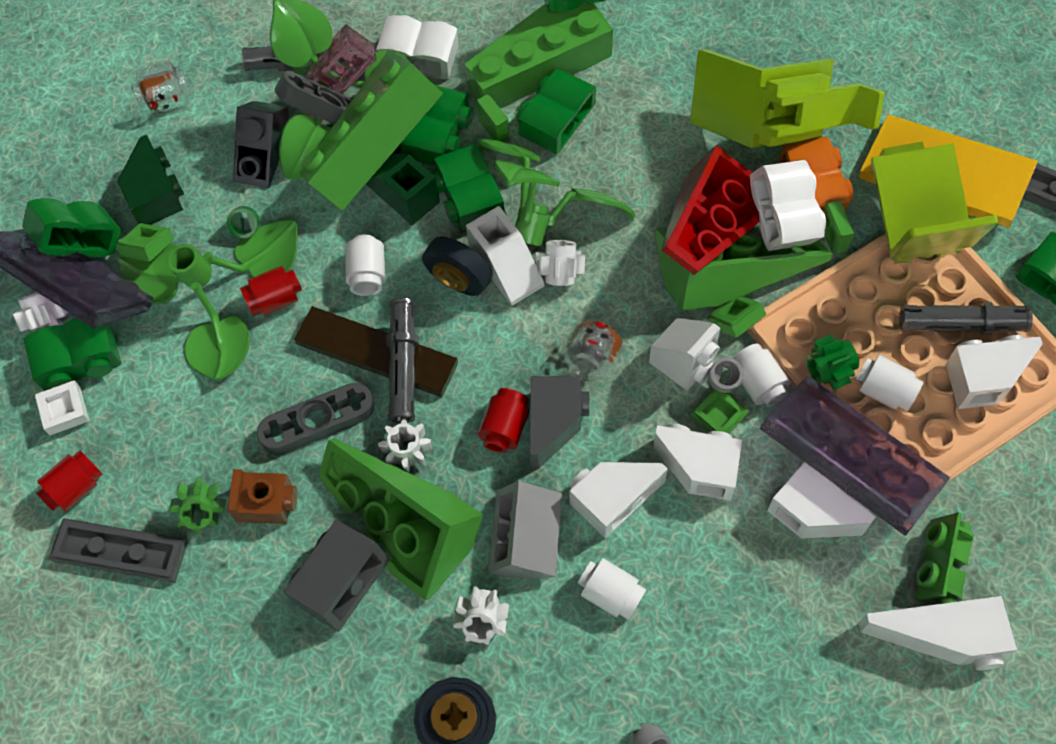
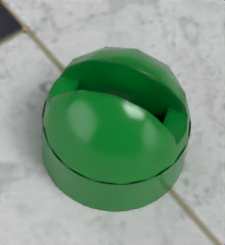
M239 206L229 213L226 224L232 235L244 239L251 237L258 230L260 220L254 209L248 206ZM242 212L247 213L250 227L248 230H244Z

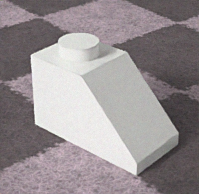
M600 462L591 471L586 468L573 479L570 484L571 490L569 491L570 505L606 539L665 483L668 468L662 463Z

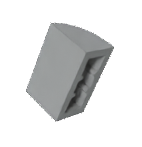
M517 481L496 492L489 574L529 579H545L556 576L562 493L522 481Z

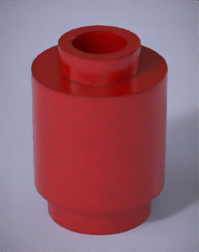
M282 265L247 280L249 284L240 287L253 317L261 313L266 316L298 302L296 293L303 291L294 270L291 269L285 272Z
M500 388L497 390L496 395L490 397L477 433L478 437L483 440L485 448L496 453H506L507 449L513 450L517 448L529 414V408L527 407L529 400L524 394L513 389Z
M79 450L73 456L70 454L65 456L37 480L42 488L36 494L52 511H55L60 506L67 512L98 485L95 481L103 474Z

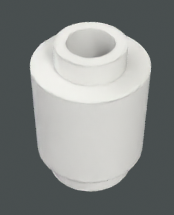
M358 235L345 245L346 283L350 286L352 293L360 296L375 295L382 290V284L385 282L384 244L371 235Z
M756 343L744 348L735 355L733 359L741 364L744 371L741 384L756 405L765 403L767 407H771L788 395L786 389L791 381L768 349H762L760 344Z
M880 354L876 361L867 358L855 379L862 383L859 390L861 393L894 410L899 407L905 411L909 410L924 383L915 378V372Z
M602 558L598 565L590 561L578 581V584L584 587L581 597L615 618L621 615L627 620L630 619L647 590L637 584L639 579Z

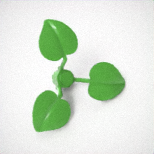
M273 0L270 44L274 55L282 63L295 67L294 73L327 88H330L332 82L362 87L388 51L387 49L377 51L367 59L363 68L365 80L335 75L326 66L318 63L317 57L318 53L326 51L332 43V28L326 16L316 7L301 0ZM391 50L392 52L396 53L397 55H399V56L403 57L404 59L408 60V59H407L405 56H403L401 53ZM298 113L286 122L279 142V159L285 178H302L300 171L303 169L302 164L310 152L318 148L331 127L321 124L322 119L316 116L313 119L307 114Z
M491 139L478 140L481 152L490 149L512 155L522 164L521 166L508 161L495 160L494 167L508 187L521 183L520 207L515 227L521 233L525 243L542 246L547 225L555 227L558 216L570 201H591L615 206L634 221V211L621 201L602 192L571 188V191L564 195L551 215L547 214L548 206L534 202L537 183L559 187L560 182L545 173L529 169L530 159L540 162L541 157L518 145Z
M294 220L277 221L261 226L251 237L241 239L234 250L236 259L242 263L240 265L214 257L210 252H206L202 256L190 244L178 246L169 244L150 262L122 256L118 258L119 266L130 290L139 299L148 304L157 305L173 299L178 290V283H184L186 286L191 287L209 314L212 323L201 324L189 334L185 343L186 359L200 374L213 381L222 380L235 372L246 358L250 346V333L246 324L237 316H229L219 321L218 314L202 290V287L211 278V264L239 273L249 270L253 277L281 265L285 272H287L294 264L297 255L298 226Z

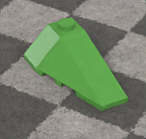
M668 227L656 228L655 231L665 290L682 310L696 311L705 307L722 305L740 296L747 295L828 262L832 257V252L819 240L809 245L768 251L763 237L744 234L693 275L661 251Z
M335 438L328 440L318 475L346 513L358 512L368 529L363 535L374 540L376 543L378 541L381 542L393 558L386 566L394 577L424 600L430 599L471 552L483 514L443 488Z

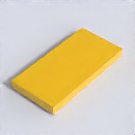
M887 115L860 170V179L876 184L871 159L872 157L879 156L883 148L923 142L924 148L954 143L968 215L977 218L997 215L998 225L1007 228L1011 227L1038 160L896 116Z

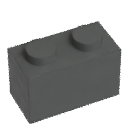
M335 520L329 530L320 536L316 543V548L302 567L293 573L284 593L299 608L340 632L390 559L374 540Z

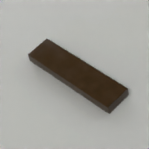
M313 306L310 308L294 339L298 346L389 378L390 348L386 346V335L389 333ZM418 344V347L415 348L414 356L415 388L442 398L456 370L458 359Z

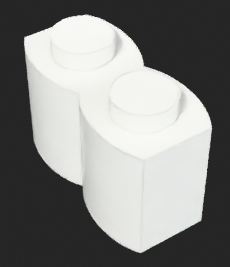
M407 15L388 16L376 52L386 49L399 52L426 77L446 80L449 79L458 49L457 28L443 21L420 22Z
M806 160L764 165L750 174L751 192L756 208L759 211L761 234L768 251L809 245L824 237L826 217L815 199L816 177L810 170Z

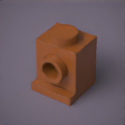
M233 469L227 510L235 521L243 523L287 524L288 512L295 511L297 505V488L292 486L287 474L243 472L242 469ZM258 491H269L264 498H257Z

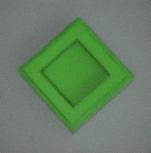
M488 94L477 99L479 122L493 140L504 143L508 141L510 136L507 116Z
M841 200L827 203L824 210L826 217L824 236L834 255L847 252L854 236L853 228Z
M139 223L116 244L120 256L150 262L174 238L168 228Z
M740 296L721 305L708 316L710 323L720 327L721 332L737 338L766 316V312L762 303Z
M713 389L690 412V417L707 432L721 431L730 434L748 416L749 410L729 393H722Z

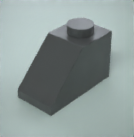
M531 376V469H539L581 430V416H589V391H581V376Z

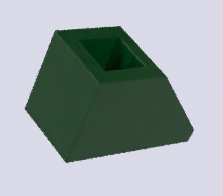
M147 135L139 138L117 182L138 224L150 225L182 211L183 208L178 197L184 195V192L175 174L167 176L164 170L171 167L162 147L153 148Z
M391 154L366 183L369 188L411 226L440 203L436 177L410 154Z

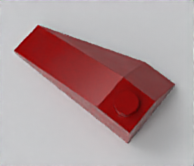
M716 145L690 170L678 193L661 251L695 275L757 225L760 221L759 211L756 208L751 192L750 174L752 172Z

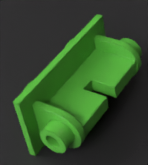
M959 512L932 519L925 532L924 539L927 545L924 560L916 576L918 584L917 601L938 598L937 604L962 601L966 572L953 567V562L961 566L968 564L974 533L970 531L971 525L969 523L961 521L962 514Z

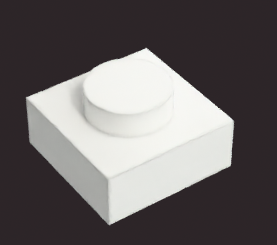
M75 380L35 394L43 429L49 435L89 422L81 388Z

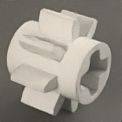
M552 240L546 242L545 252H536V266L539 270V275H545V283L555 286H568L575 283L576 274H585V255H582L581 251H576L575 242Z
M46 289L19 299L18 302L21 309L15 311L16 313L13 316L20 332L27 329L34 332L49 326L63 325L60 318L65 317L68 311L61 295L51 299Z
M402 418L401 424L393 428L390 426L385 427L387 441L379 442L378 447L381 453L388 454L385 459L386 463L393 466L396 464L403 466L404 471L408 473L410 472V467L417 463L420 466H426L423 451L432 450V443L430 439L423 438L426 432L422 423L414 428L407 423L405 418ZM411 441L408 443L406 450H400L403 447V442Z
M476 586L473 587V592L469 595L468 599L462 596L458 597L455 608L457 613L455 614L453 627L457 629L462 628L466 636V642H484L485 645H489V641L494 637L495 633L504 636L507 623L505 619L508 618L509 604H500L497 590H479Z

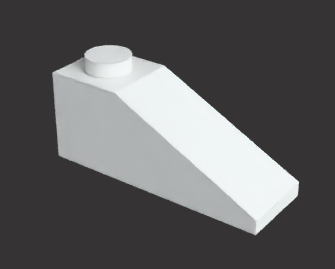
M1002 596L868 613L858 623L860 633L958 665L974 663L978 671L1003 666V659L1017 651Z

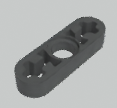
M285 71L274 88L277 96L287 104L332 124L337 122L352 101V98L291 71Z
M361 383L346 384L265 417L258 425L257 437L267 452L276 455L287 453L367 420L374 411L372 394ZM356 395L362 401L360 402L361 408L354 411L348 405L350 404L349 398ZM336 403L341 418L336 419L330 404ZM322 410L328 414L327 421L323 426L310 428L306 425V418L311 412ZM294 418H296L297 423L301 431L303 432L299 435H297L294 429V425L291 421ZM277 426L284 431L282 433L283 440L275 442L274 438L271 437L273 435L272 429Z

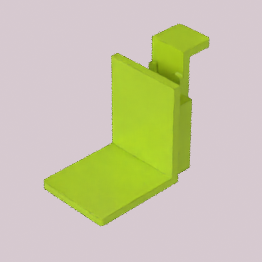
M702 49L697 54L690 122L750 148L760 146L773 147L822 137L823 129L852 123L870 130L877 129L880 124L885 93L882 90L861 83L830 86L834 60L829 58L760 68L707 49Z
M923 142L883 148L879 156L872 157L871 162L890 258L894 261V264L910 263L916 257L928 258L933 257L935 254L938 258L958 254L962 251V248L973 247L999 224L997 215L969 219L954 143L924 148Z

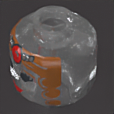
M168 60L138 69L136 73L137 83L131 85L138 105L146 104L148 109L154 114H160L183 106L186 101L185 95L190 94L188 83L180 65L174 67Z
M595 320L584 321L576 327L564 350V360L574 376H581V380L588 382L603 380L609 377L614 370L623 351V341L611 325Z

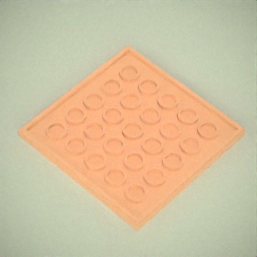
M886 233L765 307L766 316L747 330L756 343L760 344L762 349L770 351L791 381L792 387L898 516L1056 410V338L1034 315L1029 332L992 331L991 335H981L979 331L965 330L901 331V324L899 322L901 305L980 306L981 302H992L993 306H1024L1019 298L971 247L962 248V251L958 254L946 255L943 258H938L935 254L933 257L928 258L916 257L910 263L894 264V261L890 258ZM833 334L835 340L841 339L842 341L848 340L851 342L859 358V368L854 370L855 376L850 377L851 383L832 390L830 383L817 384L811 377L806 364V356L811 354V348L815 347L814 341ZM1012 335H1022L1024 338L1041 337L1042 346L1000 404L964 409L957 408L946 368V362L956 346L969 340H981L982 343L996 342ZM880 354L915 372V378L924 382L908 411L899 407L894 410L859 391L862 383L855 379L867 358L876 361Z

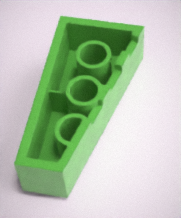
M583 3L575 9L558 13L549 12L546 4H544L465 63L468 90L475 101L488 94L500 108L536 92L543 77L550 76L558 68L573 75L612 57L613 29L594 3Z
M388 50L337 122L331 127L318 148L310 152L305 158L300 174L311 186L343 211L442 96L443 92L411 62Z

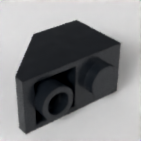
M252 101L237 107L233 182L270 188L280 160L279 142L282 130L288 121L289 106Z

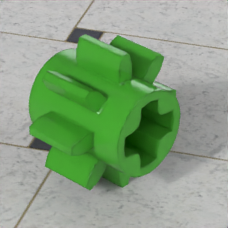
M197 477L195 482L188 486L182 483L178 484L176 491L178 498L171 499L169 511L179 512L177 527L186 526L187 528L194 529L195 534H199L200 529L208 524L212 527H217L219 519L217 513L224 512L226 499L216 498L219 487L217 483L210 485L202 482L201 478ZM195 503L200 504V508L196 507Z

